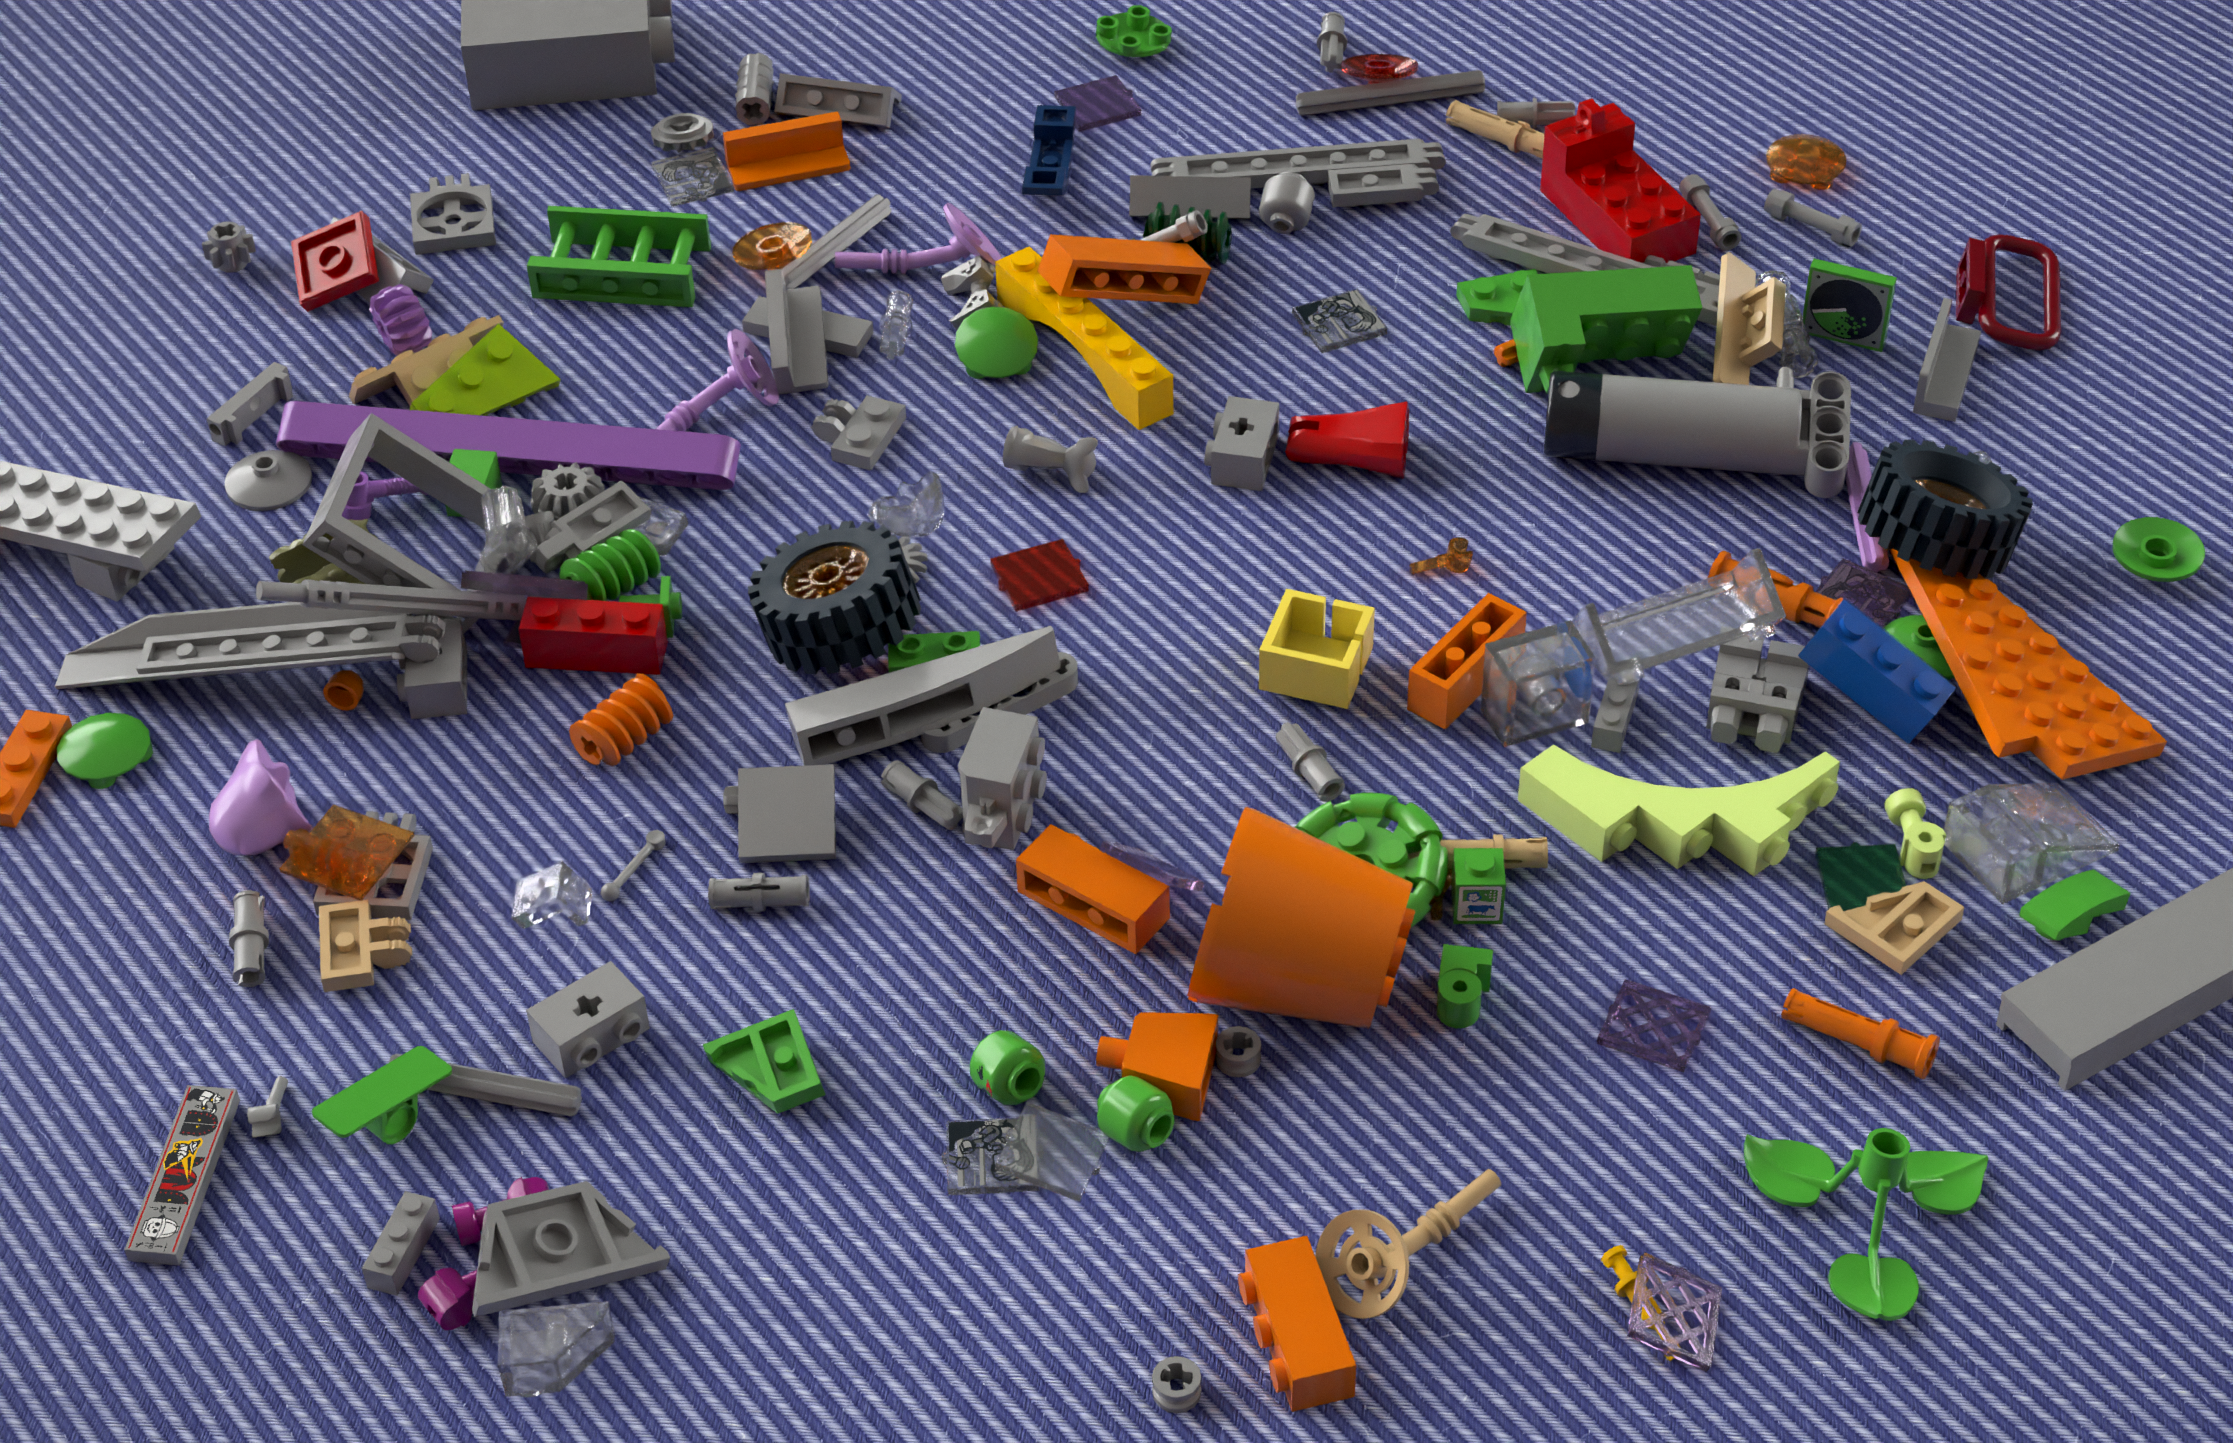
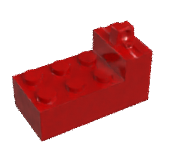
M1591 98L1579 102L1577 115L1545 126L1540 191L1599 250L1644 263L1649 255L1663 258L1666 261L1665 263H1668L1669 260L1677 261L1696 254L1701 214L1633 150L1636 123L1624 115L1615 103L1600 107Z

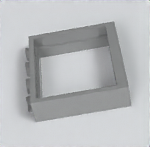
M371 413L349 437L302 545L365 584L460 590L341 516L367 456L489 532L467 591L490 592L521 508ZM486 517L491 518V519L494 520L496 523L492 522L491 520H489V519L486 518ZM327 533L330 536H332L333 539L330 541L327 538L323 537V535ZM435 615L440 619L454 618L453 616ZM457 616V618H461L464 633L479 619L476 617Z

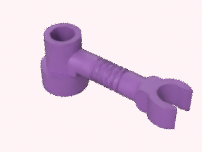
M361 471L341 516L353 520L369 519L374 498L417 492L424 495L429 494L402 477L368 481V475Z

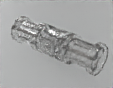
M1776 270L1766 271L1757 277L1755 288L1773 277H1776L1786 285L1782 350L1777 352L1781 356L1779 361L1780 368L1789 367L1793 372L1792 377L1794 378L1805 377L1814 371L1815 366L1818 364V357L1815 350L1809 347L1810 336L1807 327L1803 323L1797 299L1789 293L1791 287L1789 277L1784 272ZM1800 354L1802 365L1798 364L1796 355Z

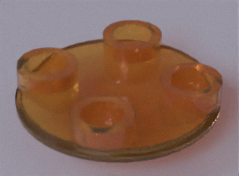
M1794 134L1782 137L1773 142L1766 153V161L1770 167V177L1778 183H1788L1791 181L1800 184H1810L1815 189L1825 190L1833 186L1834 178L1838 177L1846 167L1844 151L1836 143L1816 135Z

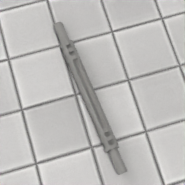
M304 579L301 584L259 581L256 586V597L258 600L300 602L301 606L306 608L317 607L337 610L349 609L497 620L507 619L512 621H521L527 600L523 594L416 588Z

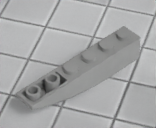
M1052 626L1044 627L785 703L793 740L804 766L826 765L897 744L922 735L924 731L941 728L952 721L965 718L967 715L981 711L983 707H989L1022 691L1061 668L1054 630Z

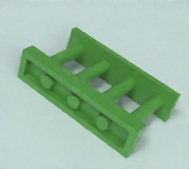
M548 206L547 215L552 243L555 244L550 257L530 256L527 271L532 298L693 307L696 296L692 265H687L691 251L710 252L711 240L707 214ZM572 244L595 245L590 259L567 258ZM612 246L635 247L630 261L607 259ZM651 248L674 250L670 264L647 262Z

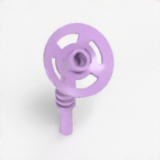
M946 203L943 206L945 217L954 234L949 240L951 245L908 254L906 250H901L898 253L897 249H892L891 253L888 252V249H883L882 253L835 252V268L881 269L883 273H887L891 269L893 274H896L897 270H900L901 274H905L907 270L956 261L961 257L966 259L970 254L980 256L985 262L994 266L995 261L1002 258L989 239L963 212L951 203Z
M738 329L730 331L727 335V342L732 365L727 368V373L690 401H681L678 406H675L672 411L665 415V421L656 429L685 432L686 429H689L693 423L699 420L700 413L735 387L739 390L746 387L756 399L767 406L777 404L779 393L775 379L766 360L752 340ZM762 390H764V397L760 394Z

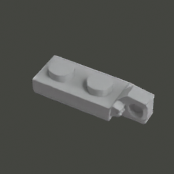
M619 481L554 521L553 529L546 534V541L535 549L537 552L534 562L547 574L561 567L564 561L576 558L579 553L588 551L597 544L604 543L608 538L618 536L624 530L638 527L650 519L651 509L623 481Z

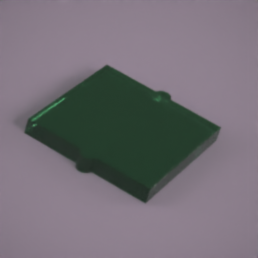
M1853 842L1851 846L1820 847L1815 850L1828 910L1840 905L1843 911L1865 906L1867 897L1884 892L1895 893L1906 886L1895 844L1860 846L1859 843Z

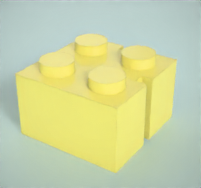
M1286 589L1259 649V689L1348 709L1359 683V674L1362 675L1373 649L1375 608L1335 599L1332 605L1331 638L1325 637L1326 597Z

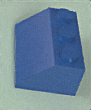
M1846 598L1840 602L1798 654V657L1908 744L1937 714L1956 689L1955 684Z

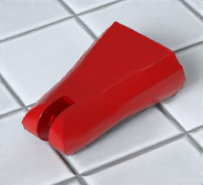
M1408 402L1389 404L1350 413L1291 417L1285 450L1289 460L1309 464L1347 465L1404 479L1409 441Z

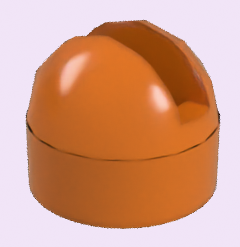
M340 670L330 677L323 689V694L327 702L333 707L345 711L352 710L358 705L363 696L364 683L360 675L354 671Z

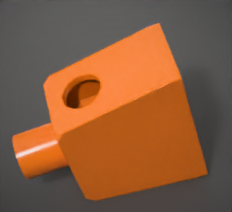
M1141 1012L1134 1018L1129 1040L1106 1036L1100 1037L1096 1055V1066L1119 1069L1122 1072V1078L1129 1075L1142 1078L1168 1095L1172 1101L1174 1115L1200 1121L1216 1059L1218 1015L1210 1013Z

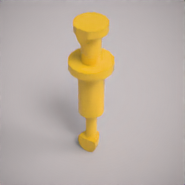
M1623 1245L1609 1249L1603 1254L1601 1261L1605 1267H1612L1620 1279L1614 1288L1619 1297H1628L1646 1327L1656 1330L1666 1346L1662 1352L1669 1361L1677 1358L1681 1352L1678 1342H1674L1665 1328L1664 1320L1666 1317L1645 1286L1649 1280L1648 1275L1644 1270L1633 1272L1625 1259L1627 1251Z

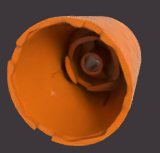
M1245 807L1237 824L1221 875L1229 877L1222 898L1223 904L1222 906L1211 904L1190 980L1188 1000L1209 1005L1370 1029L1376 1006L1380 1005L1387 1008L1416 911L1406 908L1413 883L1263 812Z

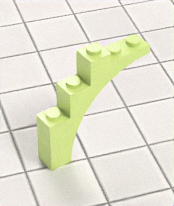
M1553 744L1520 768L1518 801L1601 862L1616 851L1627 849L1636 839L1676 869L1682 867L1692 858H1700L1712 846L1749 874L1755 876L1767 866L1778 864L1785 857L1790 847L1788 842L1789 831L1796 829L1805 816L1818 806L1824 807L1832 801L1838 790L1836 781L1840 761L1827 752H1823L1796 769L1766 780L1731 787L1683 788L1653 785L1614 775L1582 762Z

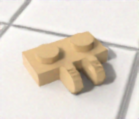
M368 899L319 906L320 970L324 992L374 985L373 964L388 969L410 963L412 947L405 940H409L411 924L405 918H400L399 916L398 918L393 917L391 919L388 917L372 919Z

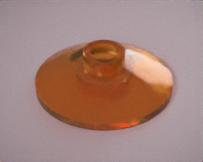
M795 222L772 223L756 228L742 236L735 243L732 254L735 262L743 268L776 270L781 269L786 264L805 254L811 247L813 239L811 231L805 225Z

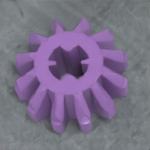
M402 284L394 287L389 286L370 298L369 310L373 316V321L376 324L378 333L383 338L384 344L389 347L391 353L396 356L409 350L416 353L423 350V347L428 346L432 339V330L429 326L430 321L426 317L424 308L421 307L417 296H414L409 287Z

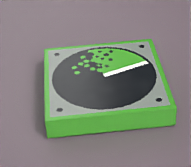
M1814 258L1809 270L1800 333L1882 352L1886 344L1897 277Z

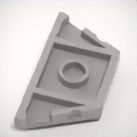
M587 1181L488 1204L483 1219L472 1312L474 1317L664 1270L669 1263L670 1256L668 1251L661 1245L654 1250L633 1231L636 1223L621 1210L612 1208L607 1203L605 1196Z

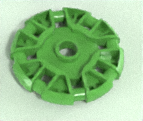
M1357 793L1349 795L1351 800L1335 805L1329 801L1317 807L1299 821L1295 828L1412 882V887L1415 890L1413 893H1410L1406 908L1416 910L1411 927L1422 920L1430 911L1429 903L1432 898L1441 895L1448 872V850L1440 844L1443 834L1437 824L1422 808L1414 803L1409 802L1404 805L1398 802L1396 796L1384 793ZM1355 818L1357 819V822H1347L1339 826V823L1352 820ZM1391 820L1398 823L1393 833L1386 829ZM1421 851L1419 857L1409 859L1408 854Z

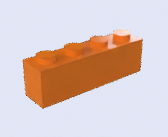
M1053 234L1049 236L1038 268L1041 276L1059 296L1188 304L1199 303L1211 271V267L1187 243Z

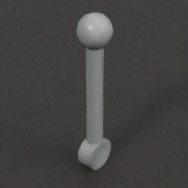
M653 830L647 833V844L612 883L602 886L601 896L604 900L610 902L616 900L619 897L621 886L653 850H660L665 846V834L662 831Z

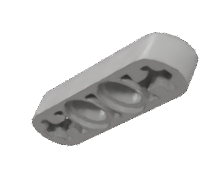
M1058 652L1061 668L1025 688L1030 691L1028 695L1023 697L1009 696L987 708L1026 715L1071 693L1078 685L1077 661L1070 654ZM967 715V717L952 721L941 728L924 731V734L920 735L921 742L926 749L935 753L953 751L968 743L979 716Z

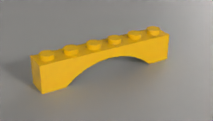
M1030 246L995 261L997 301L1002 303L1005 308L1023 314L1028 320L1040 321L1064 336L1092 368L1114 408L1133 426L1141 430L1174 414L1173 374L1088 298L1059 296L1038 272L1042 257Z

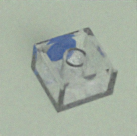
M1570 620L1485 644L1480 710L1503 747L1589 723L1595 655L1573 622Z

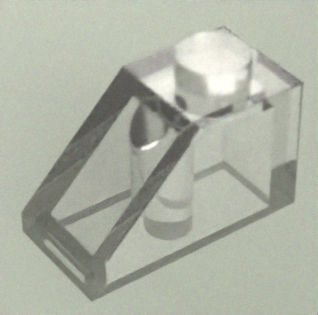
M609 1301L499 1311L498 1369L505 1397H536L542 1393L561 1392L615 1342V1331Z

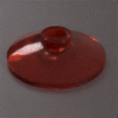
M1365 54L1343 60L1341 62V70L1354 78L1368 81V84L1406 78L1418 71V62L1400 55Z

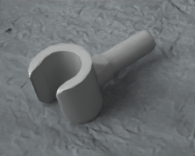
M279 1076L276 1078L269 1098L266 1100V1105L248 1107L247 1117L248 1122L252 1124V1138L275 1135L281 1132L279 1109L288 1085V1080L285 1077Z

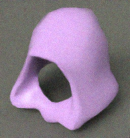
M258 739L248 743L232 776L211 804L209 812V831L219 847L233 855L261 854L289 838L308 835L313 831L312 825L309 824L297 805L295 791L289 781L290 770L287 764L282 762L274 763L262 742Z

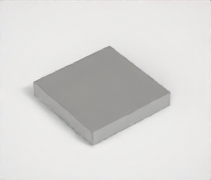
M834 764L738 768V857L740 863L836 859Z

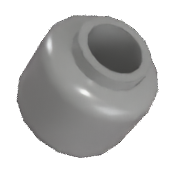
M1282 172L1272 176L1265 183L1259 206V215L1262 221L1273 231L1281 234L1303 229L1308 224L1315 198L1313 187L1302 175L1295 172Z

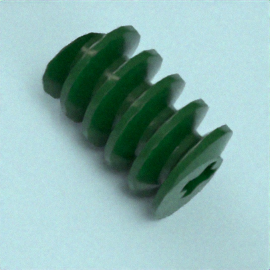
M1158 202L1154 212H1151L1146 220L1143 238L1176 224V219L1181 217L1179 205L1174 204L1170 214L1166 215L1163 202ZM1190 207L1187 214L1194 212L1195 207ZM1206 209L1203 216L1207 223V233L1188 242L1181 239L1174 243L1189 244L1198 255L1202 252L1203 259L1206 262L1213 261L1218 254L1220 263L1225 264L1229 257L1232 240L1231 225L1228 224L1227 213L1222 211L1217 222H1212L1211 210Z

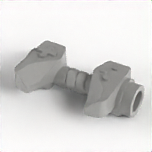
M980 256L968 260L964 264L945 273L941 278L944 290L948 295L971 291L972 294L961 312L949 320L956 330H958L963 320L975 311L989 307H1003L1002 303L997 301L987 290L991 280L994 278L995 267L985 262Z

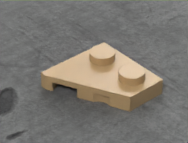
M1923 881L1902 887L1900 891L1895 893L1884 892L1867 897L1865 906L1843 911L1840 905L1831 907L1826 911L1825 925L1902 975L1962 920L1964 906Z

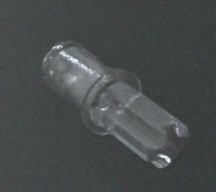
M894 291L888 295L886 313L881 317L879 323L882 332L880 352L887 354L886 358L889 360H894L895 356L903 355L906 338L912 331L910 312L913 306V298L904 291Z

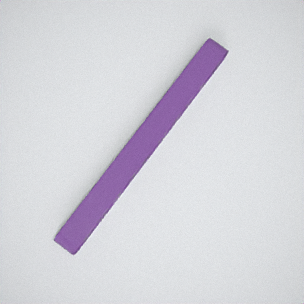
M290 401L284 405L276 446L284 452H293L305 457L340 459L349 437L372 413L448 462L454 449L497 452L500 472L542 476L543 469L553 471L557 469L558 463L563 467H570L573 463L577 462L580 469L592 467L595 475L599 476L602 481H623L627 483L727 490L734 487L741 448L738 440L720 434L304 401ZM369 456L365 460L367 462H377Z

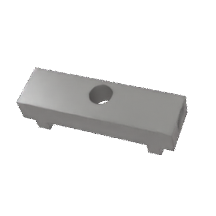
M273 362L207 418L212 441L223 446L230 442L238 444L243 440L241 432L280 399L289 401L293 394L287 367Z

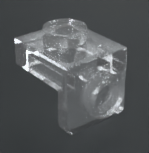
M562 861L536 874H530L517 882L511 919L521 928L526 929L563 912L580 927L589 922L592 888L583 877L578 876Z

